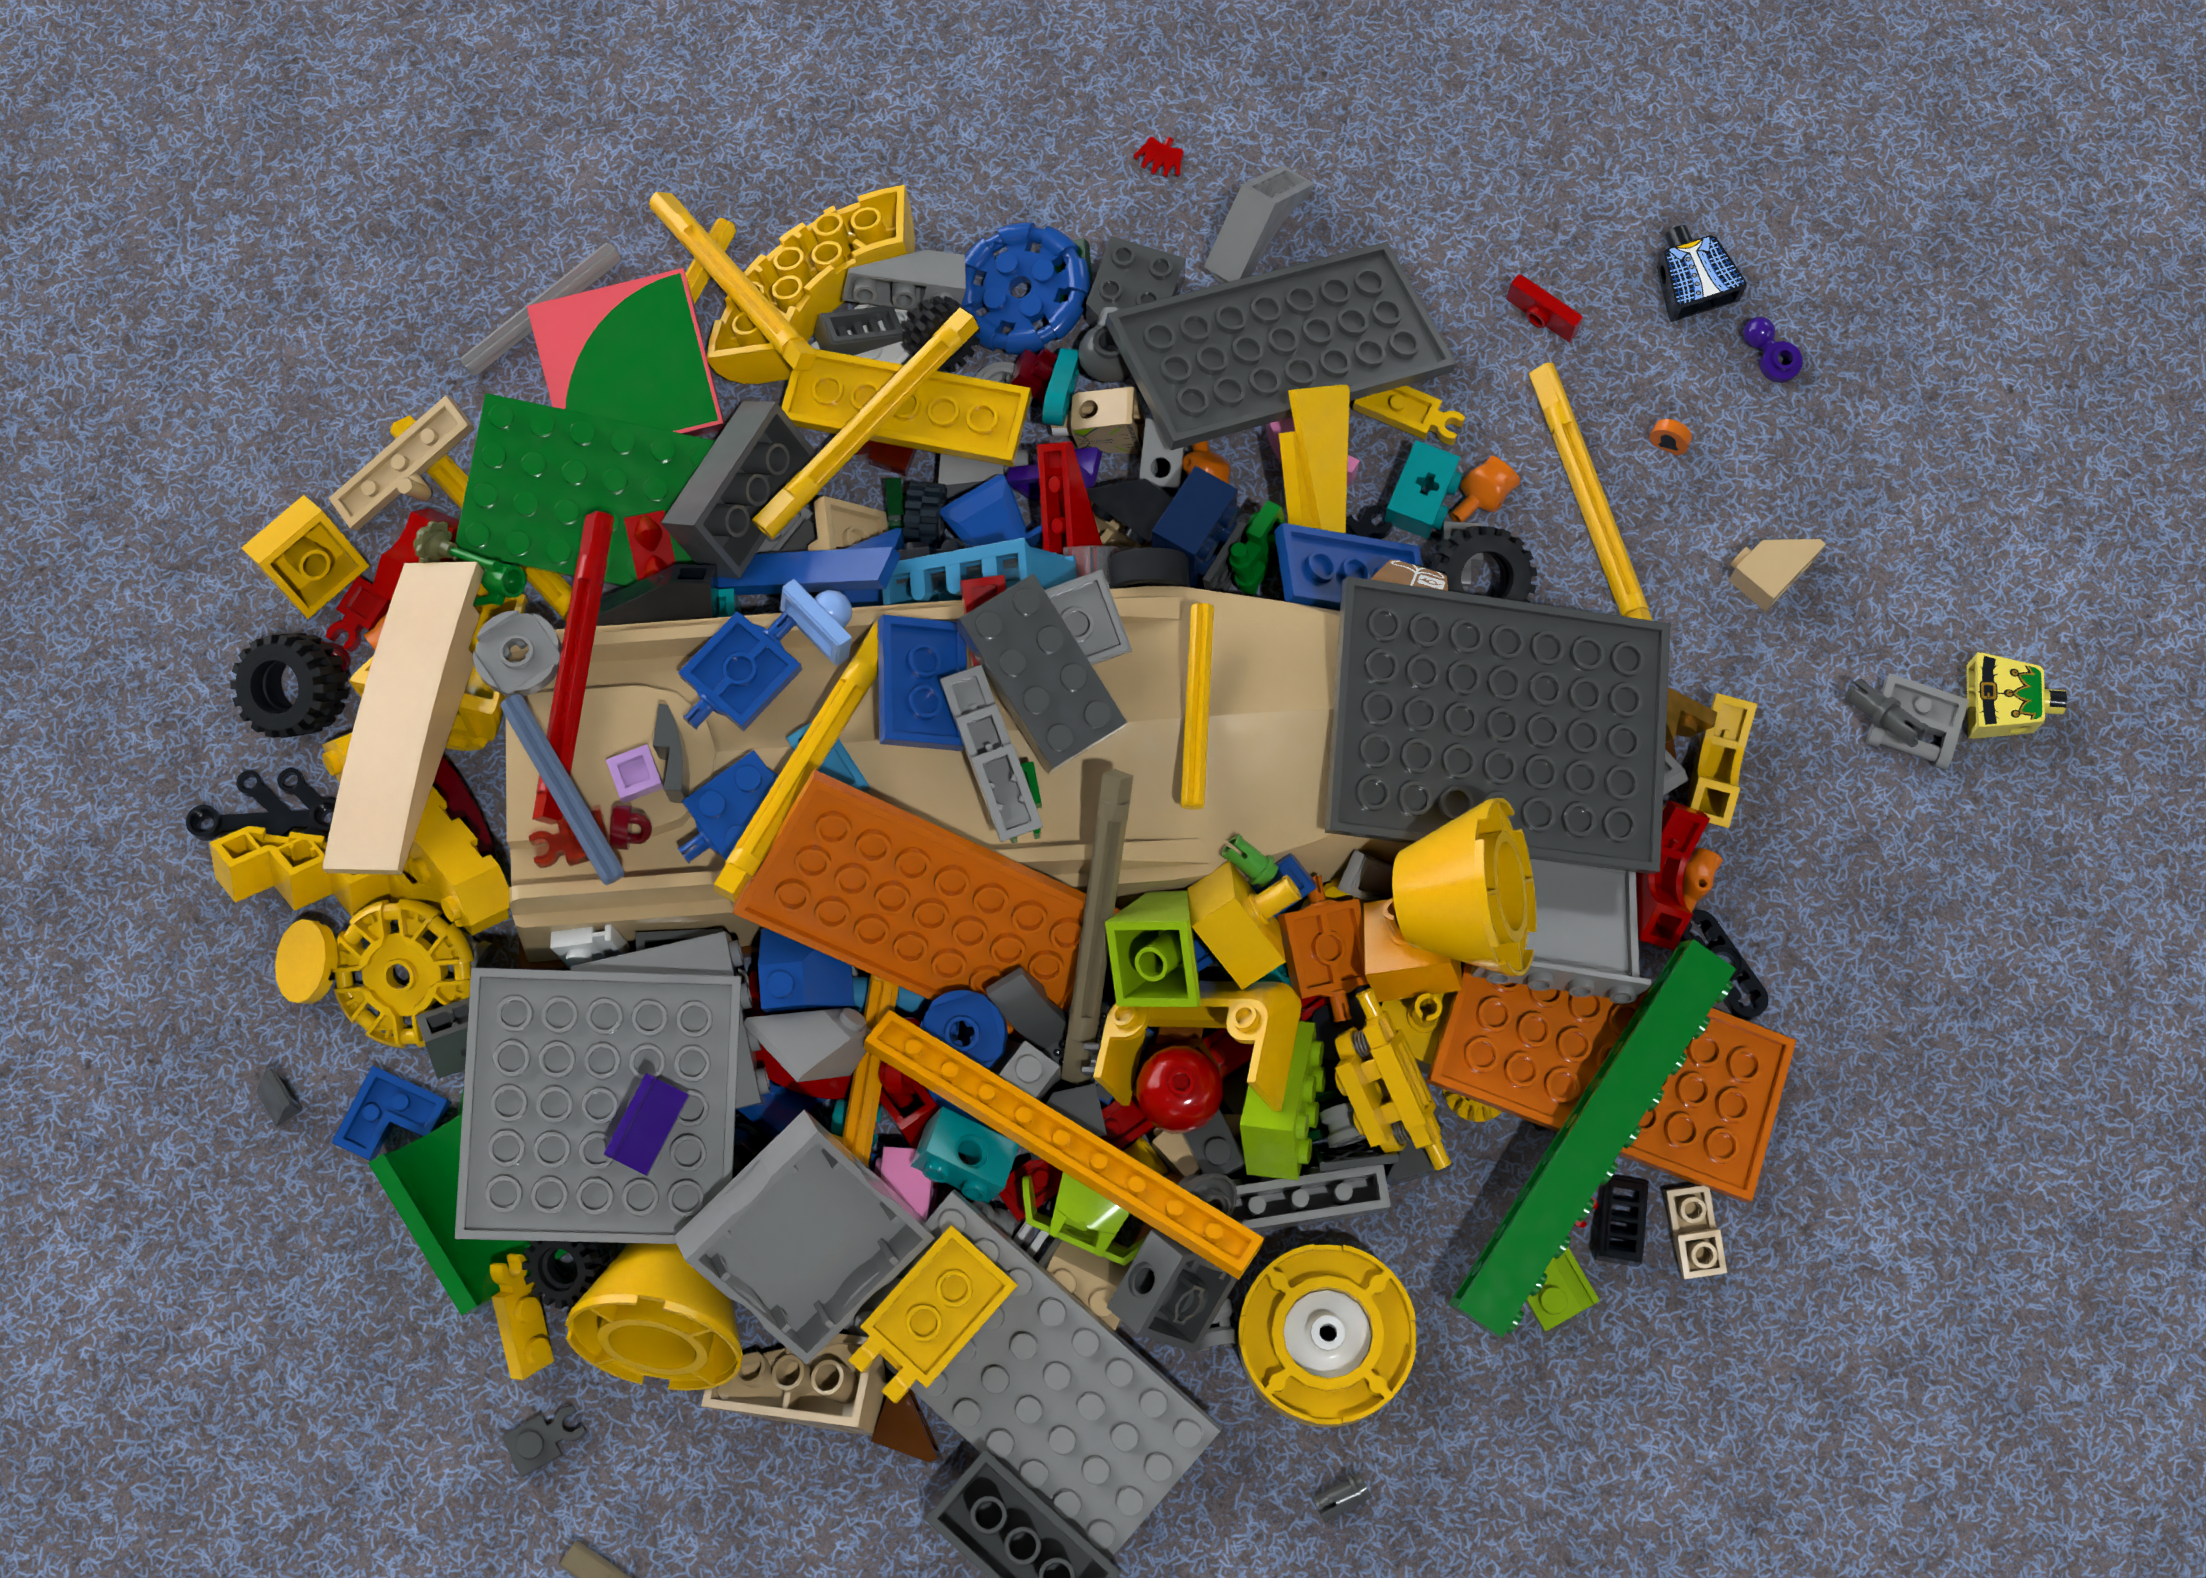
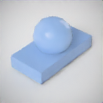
M795 579L782 587L780 610L788 613L797 622L796 626L834 665L839 666L849 658L852 639L844 630L852 617V607L847 596L839 591L826 590L819 593L814 599Z

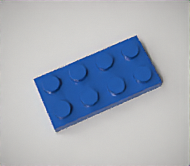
M1282 523L1274 530L1285 602L1340 611L1342 580L1347 576L1371 580L1389 560H1398L1412 565L1419 564L1423 566L1420 548L1416 545Z

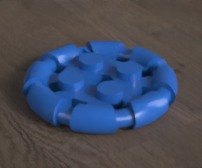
M1032 222L1005 225L997 228L998 233L985 240L982 237L965 254L966 291L962 306L978 321L976 323L980 327V333L975 335L980 339L979 344L992 351H995L997 348L1006 350L1008 355H1021L1025 349L1034 353L1043 350L1045 344L1056 338L1061 340L1074 328L1084 312L1082 304L1084 298H1088L1090 291L1089 268L1086 260L1080 258L1077 253L1079 247L1058 229L1051 226H1046L1045 229L1037 228L1035 223ZM1033 243L1041 244L1039 254L1030 251ZM1007 247L1008 251L1000 253L995 259L993 253ZM1065 262V270L1057 274L1054 266H1059ZM976 275L985 277L982 286L973 284ZM1018 284H1031V290L1026 296L1021 298L1012 296V292ZM1061 294L1068 295L1067 301L1059 303ZM985 306L989 310V313L984 316L977 315L976 313L977 310ZM1046 316L1049 324L1036 331L1032 324ZM1004 327L1013 329L1009 335L1003 333Z

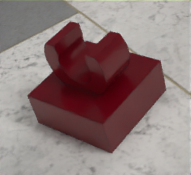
M1046 348L1038 356L1025 349L1017 358L1010 384L1031 388V397L1044 403L1045 394L1055 367L1052 364L1057 360L1058 356Z

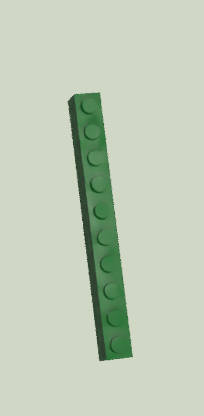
M1694 939L1679 942L1453 1295L1448 1306L1490 1335L1502 1338L1505 1333L1510 1334L1516 1329L1524 1315V1312L1520 1310L1529 1295L1535 1296L1545 1284L1547 1274L1544 1271L1553 1258L1558 1259L1569 1246L1571 1237L1568 1236V1233L1575 1222L1583 1221L1593 1208L1595 1201L1591 1197L1600 1184L1605 1185L1614 1175L1618 1167L1615 1159L1623 1147L1629 1148L1637 1139L1641 1131L1638 1123L1646 1110L1651 1112L1659 1104L1664 1095V1090L1661 1087L1669 1074L1671 1076L1675 1075L1687 1059V1054L1684 1053L1692 1038L1694 1040L1698 1039L1706 1030L1710 1022L1707 1014L1714 1003L1719 1004L1730 992L1733 986L1730 978L1736 968Z

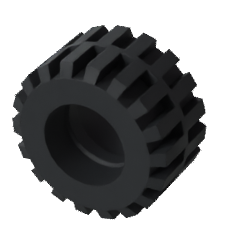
M1470 526L1463 530H1456L1450 533L1451 537L1449 539H1442L1437 545L1440 549L1437 553H1432L1429 559L1430 562H1433L1431 570L1447 576L1448 591L1465 593L1461 582L1462 571L1466 562L1477 553L1491 555L1500 569V583L1496 592L1491 597L1531 603L1527 600L1528 594H1535L1537 586L1531 584L1532 576H1537L1536 567H1531L1529 562L1534 559L1531 551L1524 550L1522 546L1525 543L1519 537H1512L1510 535L1511 532L1505 529L1490 526Z
M306 633L269 635L249 643L251 648L243 649L238 655L242 662L234 663L232 672L237 674L236 680H230L231 689H236L237 697L232 699L235 707L241 706L243 711L239 715L243 721H252L251 729L257 733L265 732V736L271 738H288L323 731L322 727L331 726L336 721L333 715H340L344 706L340 702L341 699L348 698L349 691L343 689V682L349 681L347 672L342 673L340 669L344 662L341 656L333 657L331 655L335 650L331 644H321L322 638L316 635H307ZM287 665L293 670L298 681V696L294 705L287 700L282 690V674Z

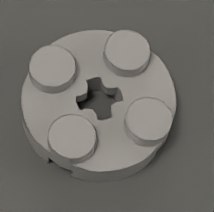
M506 611L486 622L477 635L478 643L475 647V653L473 651L474 666L487 686L507 698L514 694H520L522 697L542 690L555 678L558 672L562 649L561 642L551 624L540 615L532 613L533 615L528 613L520 614L519 611ZM517 645L520 649H524L528 646L529 651L525 654L526 658L520 662H510L507 660L512 656L511 647Z

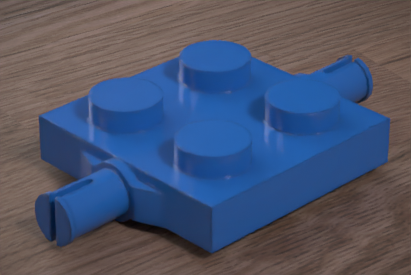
M737 611L678 672L680 678L692 687L700 698L691 710L683 716V719L697 730L700 724L714 711L717 714L726 716L744 732L803 670L801 664L784 650L780 642L797 625V622L788 613L783 611L780 617L768 629L751 623Z
M754 750L682 800L683 805L694 818L699 832L697 836L677 848L688 864L708 848L722 856L726 861L779 777L765 766Z

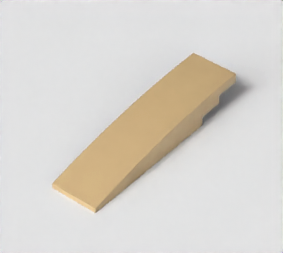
M478 562L404 563L377 643L355 720L322 869L326 873L402 875L474 665L473 654L469 651V646L480 614L474 608L473 603L485 572Z

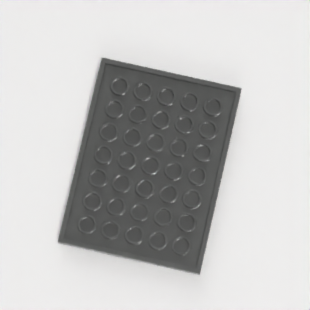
M1347 576L1342 580L1325 833L1413 844L1491 798H1503L1509 802L1515 811L1514 815L1508 817L1513 830H1523L1530 859L1645 874L1660 872L1671 623Z

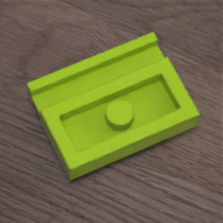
M1567 1247L1558 1259L1553 1258L1544 1271L1547 1274L1545 1284L1535 1296L1529 1295L1526 1303L1544 1333L1593 1306L1600 1300L1571 1250Z

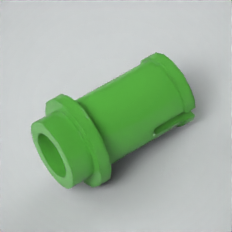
M1240 834L1232 837L1229 843L1242 852L1241 855L1227 845L1224 847L1221 856L1249 876V883L1252 885L1266 886L1278 871V866L1274 864L1275 859L1273 856H1264L1244 840Z

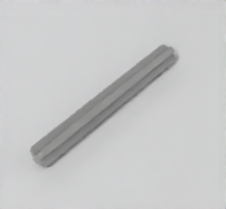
M604 243L526 306L581 293L620 262L621 258L618 251L610 243ZM526 306L461 357L462 365L471 375H478L533 331Z

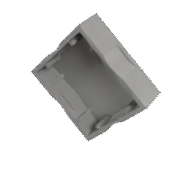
M805 1109L674 1236L684 1260L729 1299L749 1309L759 1319L765 1330L806 1365L852 1321L857 1311L868 1298L889 1284L935 1239L930 1229L924 1224L925 1222L921 1216Z

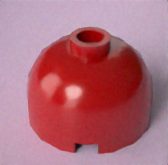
M1170 1046L1155 1052L1143 1064L1136 1082L1137 1100L1143 1116L1154 1127L1170 1134L1189 1133L1204 1128L1216 1116L1223 1098V1080L1217 1065L1204 1052L1190 1046Z

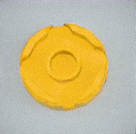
M301 919L292 923L283 934L277 948L275 961L276 981L281 994L290 1002L313 1004L320 1001L333 984V980L328 979L331 969L336 970L338 965L337 942L332 930L327 925L320 924V921Z

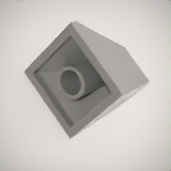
M851 1008L747 1017L743 1022L747 1030L797 1082L851 1076L867 1052L864 1050V1040L872 1032L866 1025L865 1018Z

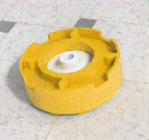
M1305 1245L1284 1253L1275 1259L1258 1275L1251 1285L1242 1306L1238 1322L1237 1336L1240 1361L1246 1377L1255 1392L1267 1405L1282 1416L1312 1427L1329 1428L1350 1425L1371 1416L1394 1397L1406 1381L1416 1355L1415 1311L1400 1280L1384 1263L1374 1256L1347 1245ZM1322 1329L1329 1330L1333 1334V1340H1323L1319 1332Z

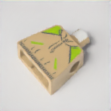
M1134 387L1078 392L1072 396L1071 412L1067 413L1064 426L1051 425V431L1053 436H1073L1079 449L1097 447L1102 453L1142 454L1146 417Z

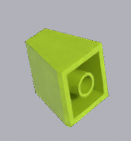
M1148 891L1105 921L1117 1007H1199L1201 1005L1199 973L1193 928L1191 927L1188 891Z

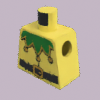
M1978 652L1966 665L1967 699H1969L1967 706L1968 738L1975 739L2034 733L2044 723L2045 714L2063 715L2066 710V691L2045 689L2044 670L2039 665Z

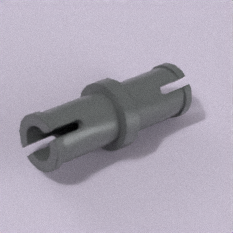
M1863 679L1855 681L1858 689L1853 685L1850 686L1845 695V700L1869 715L1875 726L1887 728L1910 747L1918 744L1915 737L1919 740L1923 739L1927 733L1928 725L1920 722L1902 709L1900 701L1894 697H1885Z

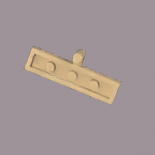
M445 395L328 499L349 528L356 531L360 530L401 493L420 501H428L431 498L432 492L421 475L471 433L475 427L455 400Z

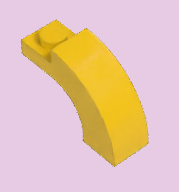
M1715 693L1711 709L1717 712L1715 726L1701 734L1689 784L1686 806L1704 812L1710 818L1708 823L1729 828L1740 792L1739 774L1743 754L1758 704Z

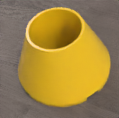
M1488 799L1399 851L1393 866L1392 889L1397 921L1404 939L1410 946L1514 977L1526 974L1531 966L1534 950H1526L1528 932H1536L1537 912L1534 878L1527 843L1522 829L1513 830L1508 816L1514 815L1515 811L1505 799Z
M628 1243L570 1310L565 1322V1326L568 1328L566 1340L579 1356L606 1373L640 1385L643 1384L644 1376L669 1379L668 1389L691 1391L714 1388L732 1380L738 1374L742 1363L743 1352L733 1300L729 1299L684 1260L677 1244Z

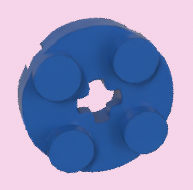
M956 990L945 993L932 1002L925 1013L924 1020L921 1021L920 1028L988 1070L1005 1053L1008 1038L1006 1019L986 994L971 990ZM960 1021H964L967 1027L973 1026L975 1035L970 1037L971 1044L968 1046H964L962 1040L954 1041L952 1033L958 1030L957 1023Z

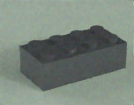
M742 401L661 524L697 565H717L718 577L740 579L767 537L753 524L752 519L817 453L777 402Z
M1034 573L958 619L956 625L958 632L979 665H982L985 675L1048 774L1118 732L1127 724L1126 719Z
M985 1449L924 1519L988 1578H1118L1121 1575V1571Z

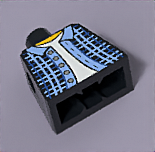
M1686 225L1676 226L1665 234L1670 248L1662 251L1657 264V271L1670 322L1740 301L1747 283L1715 236L1709 235L1693 240Z

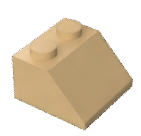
M1062 1240L1053 1254L1046 1271L1117 1333L1122 1320L1107 1308V1305L1133 1260L1123 1266ZM1114 1241L1110 1243L1124 1250L1128 1249Z

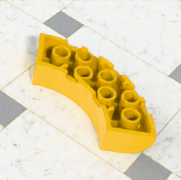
M905 185L880 189L857 196L859 202L837 211L834 205L823 210L824 214L808 226L802 222L779 238V246L767 256L760 254L744 271V274L807 343L814 333L819 314L833 312L845 302L842 300V294L849 268L915 252L913 217ZM727 295L725 298L727 306L721 319L715 320L709 338L706 357L708 363L717 374L727 380L742 384H761L789 380L792 367Z

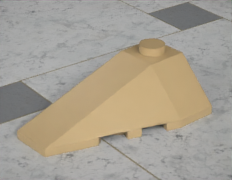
M840 1333L807 1365L786 1347L766 1353L754 1352L745 1354L742 1358L740 1370L732 1380L720 1385L718 1390L717 1387L705 1389L701 1407L821 1429L873 1436L887 1398L882 1392L887 1385L883 1357L879 1355L865 1373H861L848 1360L869 1337Z

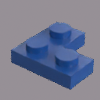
M372 1065L331 1143L368 1161H372L380 1152L394 1124L423 1137L439 1128L451 1102Z

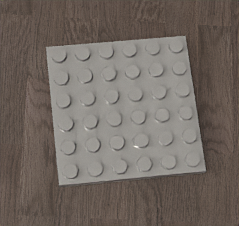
M471 968L455 1239L677 1244L674 1236L733 1180L741 976ZM646 1073L690 1095L648 1176L603 1155Z

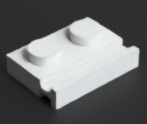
M611 924L605 925V931L597 932L593 927L551 932L550 948L570 969V966L635 952Z

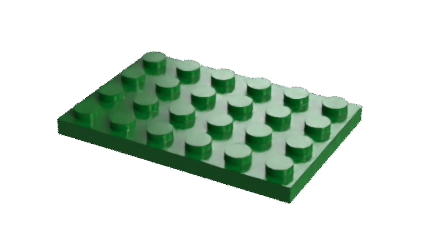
M485 393L455 543L459 549L486 559L574 577L585 516L595 511L605 512L614 517L604 583L628 587L638 582L624 518L664 510L666 516L715 443V440ZM670 534L676 564L697 565Z

